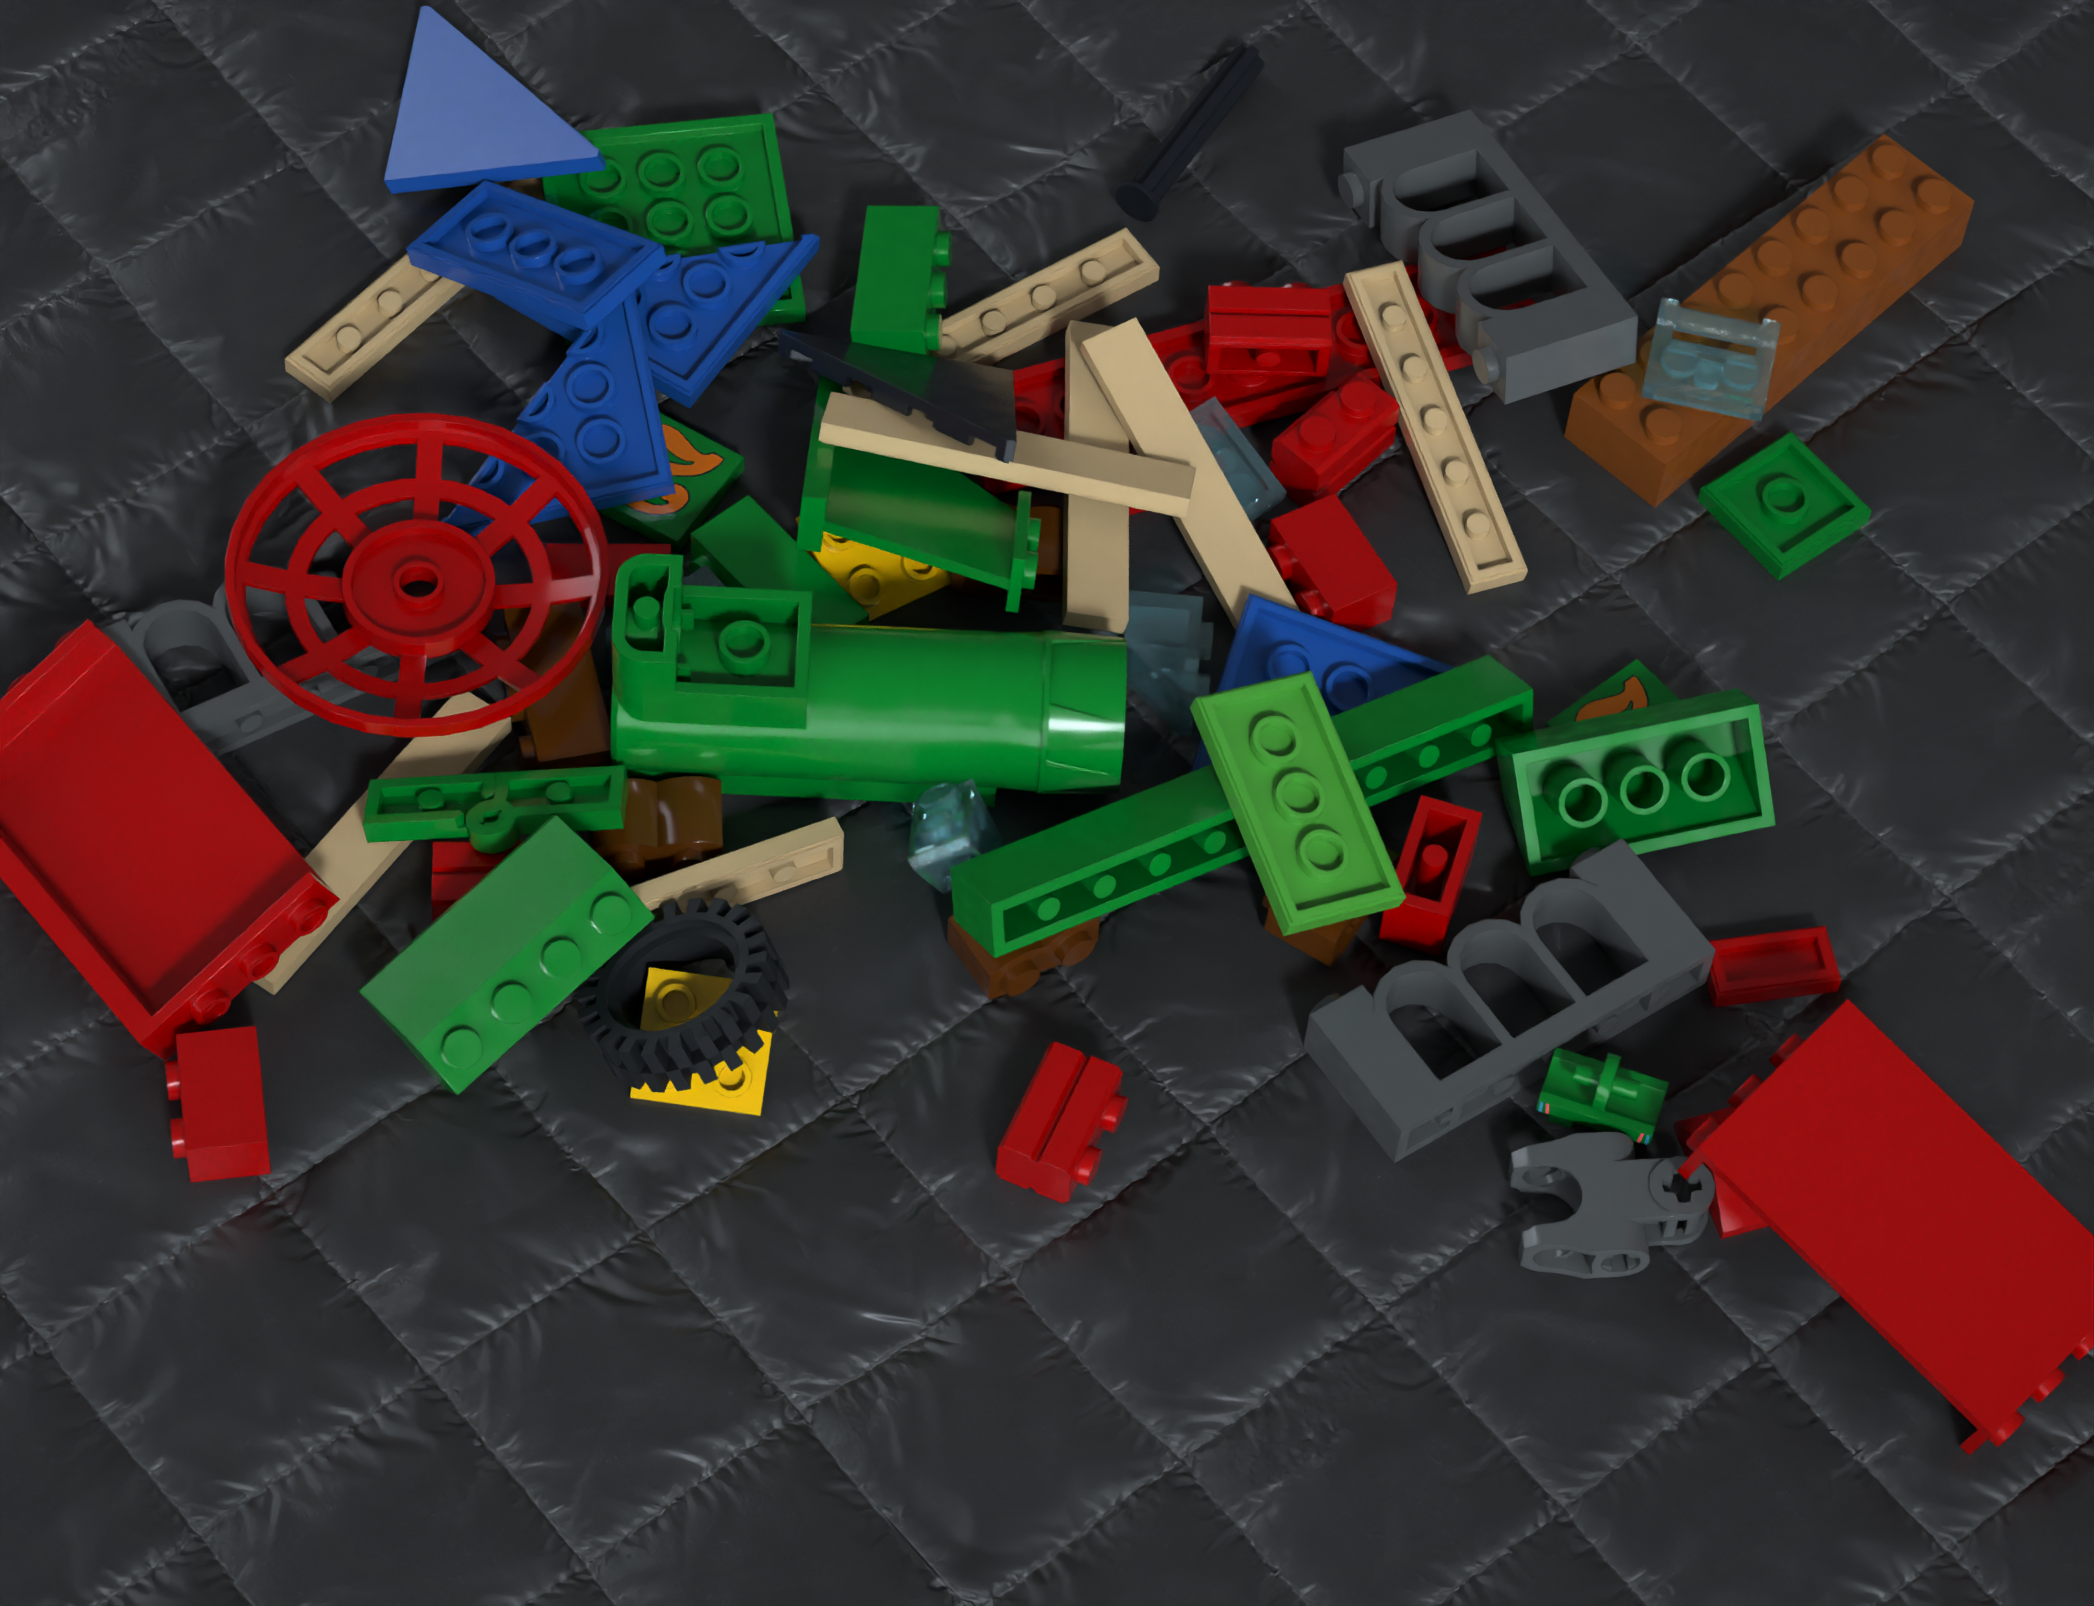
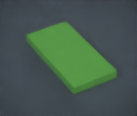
M1311 670L1196 697L1190 706L1191 713L1283 936L1399 907L1406 898Z

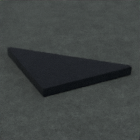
M781 329L777 349L780 356L787 359L812 362L811 369L814 372L845 387L851 386L852 379L864 384V388L872 393L871 397L874 401L905 416H910L913 408L925 413V417L933 422L932 427L935 428L934 430L968 446L974 444L975 438L996 447L995 457H997V460L1007 464L1013 462L1017 443L1013 370Z

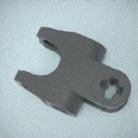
M1619 1132L1574 1133L1557 1140L1529 1145L1511 1153L1508 1168L1510 1187L1526 1193L1553 1194L1563 1199L1574 1212V1215L1567 1220L1539 1224L1522 1231L1521 1243L1518 1248L1520 1266L1537 1272L1565 1274L1583 1279L1622 1277L1638 1273L1650 1263L1648 1246H1680L1692 1243L1701 1236L1707 1225L1708 1208L1714 1198L1715 1182L1712 1174L1702 1164L1687 1180L1680 1174L1678 1183L1672 1182L1673 1175L1679 1173L1677 1170L1688 1157L1675 1156L1671 1158L1636 1160L1633 1139ZM1684 1220L1683 1228H1677L1678 1221Z

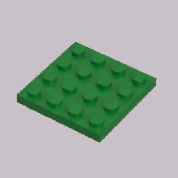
M773 113L578 131L600 150L606 162L605 170L541 177L545 202L661 243L666 255L681 253V258L717 253V247L763 240H765V245L794 241ZM800 274L758 326L805 321L806 306ZM564 338L565 345L573 344V342Z

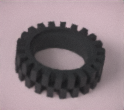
M703 898L689 899L685 914L682 913L677 902L663 905L664 919L659 922H655L653 919L643 930L638 932L602 965V968H598L585 980L589 988L579 989L577 1000L582 1009L578 1010L579 1019L603 1061L620 1081L625 1078L630 1087L639 1090L646 1082L651 1092L664 1093L670 1079L677 1092L691 1089L692 1074L698 1073L703 1083L707 1084L718 1079L714 1066L718 1063L725 1061L731 1072L741 1066L743 1062L737 1054L741 1047H745L755 1054L764 1045L757 1030L774 1033L780 1023L774 1011H785L788 998L783 991L790 989L789 978L784 971L786 967L760 921L754 914L750 916L747 909L738 903L731 909L727 900L714 898L708 908ZM705 959H724L735 964L734 977L728 989L714 1005L699 1016L679 1026L660 1031H645L633 1026L632 1017L640 999L645 995L649 967L674 971L689 963Z

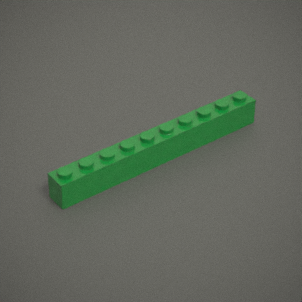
M1486 655L1334 715L1331 719L1368 807H1371L1497 756L1494 738L1532 731L1533 688L1492 656ZM1210 764L950 867L954 921L991 956L997 958L1250 856L1214 766Z

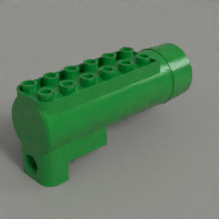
M636 555L626 560L617 572L612 621L611 763L614 766L625 765L628 778L659 782L669 778L684 776L709 777L721 780L722 794L995 807L996 788L1035 791L1036 794L1119 793L1126 712V638L1044 630V632H995L812 623L813 591L683 585V555Z

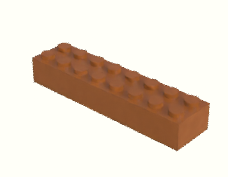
M1886 134L1881 135L1637 340L1636 363L1596 375L1573 394L1564 437L1652 507L1656 508L1959 248L1962 244L1975 200Z

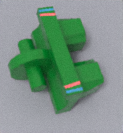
M1556 1047L1536 1111L1546 1113L1549 1122L1570 1129L1575 1125L1581 1124L1603 1132H1619L1633 1139L1634 1148L1639 1143L1650 1146L1669 1082L1619 1067L1622 1057L1619 1055L1608 1053L1606 1062Z

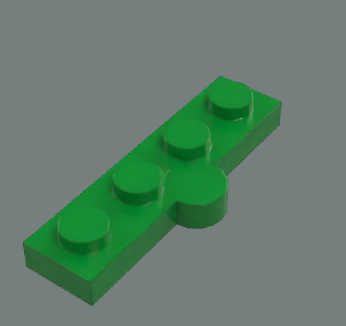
M625 765L371 779L363 818V828L367 843L469 838L470 844L477 851L489 854L500 853L512 848L518 842L521 834L534 833L553 815H557L573 831L624 829L629 782Z

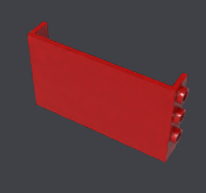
M87 619L78 628L64 634L56 643L54 650L31 672L15 679L9 686L6 695L0 699V878L138 1043L167 1061L177 1051L176 1034L198 1032L202 1027L209 1026L222 1018L228 1011L231 1000L252 981H257L268 975L276 967L279 956L300 936L308 935L319 928L327 918L328 910L340 898L116 641L91 620Z
M1847 999L1806 1040L1795 1032L1768 1060L1776 1070L1764 1082L1755 1073L1749 1077L1726 1101L1735 1111L1723 1123L1712 1114L1686 1140L1685 1144L1693 1153L1677 1171L1687 1180L1705 1163L1976 1427L1960 1445L1968 1455L1972 1454L1988 1439L1998 1448L2025 1421V1418L2017 1409L2029 1397L2039 1404L2067 1376L2058 1368L2063 1360L2071 1353L2080 1361L2094 1347V1235Z

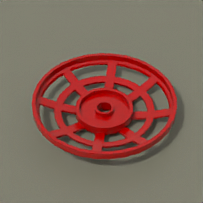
M438 413L391 414L357 421L324 433L290 453L265 475L246 499L232 527L225 556V592L233 628L249 660L266 680L299 707L331 723L365 733L403 738L446 736L479 729L513 716L545 697L572 673L591 647L605 615L610 588L608 542L600 516L583 486L565 466L534 442L503 427L469 417ZM417 444L416 478L378 483L356 491L343 499L319 472L337 461L364 451L394 445ZM443 445L462 447L494 456L523 470L536 481L509 506L501 499L479 488L456 481L442 480ZM296 487H299L321 515L311 523L300 537L289 559L287 570L249 562L252 547L265 521L279 503ZM554 498L568 511L582 536L590 564V575L552 581V569L546 549L529 522ZM414 500L413 520L395 522L372 532L358 518L359 514L384 504ZM440 501L471 508L489 517L493 522L476 537H472L469 533L456 526L438 521ZM335 531L353 549L346 561L342 578L308 574L317 551ZM513 538L528 560L533 583L496 585L494 567L490 557ZM418 580L427 581L436 587L431 594L424 597H412L402 590L408 583ZM246 586L285 595V606L291 628L302 648L307 652L306 654L278 667L274 665L266 655L253 631L246 604ZM305 598L343 603L346 617L352 627L324 644L318 638L309 621ZM589 600L586 617L575 642L565 656L543 676H540L519 662L527 655L540 637L549 617L551 605ZM531 607L523 629L506 650L503 651L481 633L488 624L494 609ZM371 645L386 654L401 657L398 682L367 675L347 665L344 661ZM460 649L482 666L476 671L455 679L425 683L428 658L443 656ZM328 672L337 680L357 690L383 698L396 699L394 718L369 715L335 705L303 689L298 684L321 673ZM497 678L518 691L506 699L474 711L445 717L420 718L423 700H437L461 695L487 685Z

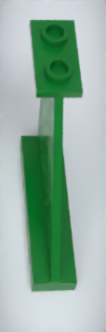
M820 375L802 493L796 549L821 552L823 532H827L1006 589L1005 611L1018 613L1021 589L1034 590L1038 563L1037 549L1041 518L1029 517L1031 492L1019 491L1016 511H1014L959 471L818 441L821 422L831 391L849 395L843 391V385Z

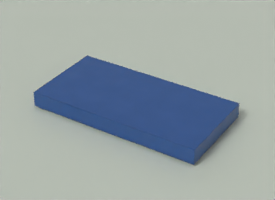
M487 180L479 184L406 248L410 263L415 267L587 332L594 328L667 262L664 247L661 243Z

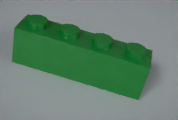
M1738 688L1494 738L1503 799L1527 872L1531 877L1570 869L1575 859L1588 849L1599 847L1602 850L1622 838L1637 855L1776 825L1759 703Z
M553 815L357 991L444 1089L459 1095L650 923L655 916L613 867L557 815Z

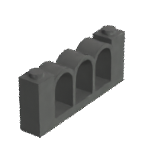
M1471 109L1344 148L1343 174H1340L1338 177V188L1344 204L1349 209L1354 208L1369 228L1380 225V238L1384 248L1395 258L1418 265L1417 286L1422 298L1437 309L1456 314L1455 336L1460 347L1472 356L1474 370L1481 383L1484 385L1489 384L1504 405L1636 363L1638 315ZM1474 195L1478 198L1477 200L1449 209L1426 212V210ZM1514 243L1517 247L1482 259L1460 260ZM1551 291L1556 296L1555 298L1524 308L1513 310L1498 309Z
M404 500L392 506L376 508L360 520L372 532L395 522L413 520L414 501ZM337 532L331 534L317 551L308 574L342 578L346 561L353 549ZM225 580L214 595L212 607L200 601L178 599L159 604L145 613L134 627L133 632L125 619L107 627H99L116 641L216 757L315 715L299 707L273 687L265 677H261L255 665L249 660L234 632L226 601ZM418 580L408 583L402 590L412 597H424L431 594L436 587L427 581ZM246 586V604L249 615L268 611L279 612L288 616L284 594ZM305 598L309 621L318 638L325 644L338 636L318 601ZM184 645L198 646L212 652L221 661L236 689L179 712L152 665L158 656L169 649ZM371 645L344 661L347 665L376 678L387 681H394L399 678L401 657L386 654ZM459 649L457 651H454L443 656L428 658L426 666H429L435 662L452 656L458 652H461L462 650ZM328 672L321 673L298 684L303 689L335 705L366 693L337 680Z
M1623 838L1602 850L1599 847H1593L1583 852L1570 866L1569 878H1558L1540 884L1527 895L1519 914L1518 923L1502 919H1485L1467 925L1453 938L1447 952L1445 965L1435 961L1412 960L1395 966L1380 979L1373 997L1361 985L1343 996L1340 993L1331 994L1312 1009L1309 1014L1303 1048L1394 1163L1546 1076L1556 1047L1582 1055L1706 983L1715 955V948ZM1550 923H1570L1584 929L1596 940L1624 975L1586 996L1543 944L1536 930ZM1481 963L1498 964L1511 969L1522 978L1552 1017L1513 1038L1468 983L1463 972L1467 968ZM1406 1005H1425L1436 1009L1450 1020L1479 1058L1439 1081L1394 1025L1389 1014L1393 1010Z

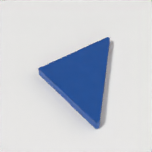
M421 6L384 182L391 194L481 184L484 180L495 183L605 170L606 162L598 148L433 8Z
M809 233L802 234L801 240L771 245H765V240L717 247V253L681 258V253L666 255L667 262L635 290L654 388L690 409L818 252L820 237ZM495 297V299L571 342H574L582 332V329Z
M634 291L589 332L582 330L567 350V357L549 382L542 384L516 419L518 424L512 430L513 433L534 442L561 462L583 486L596 510L676 494ZM489 456L468 485L479 488L511 506L536 480L523 470L494 456ZM554 498L529 524L570 515L564 506ZM457 505L449 517H444L441 522L456 526L474 537L490 525L493 520L471 508Z
M1249 594L1245 601L1216 693L1311 670L1330 717L1456 667ZM1202 737L1190 772L1212 764Z

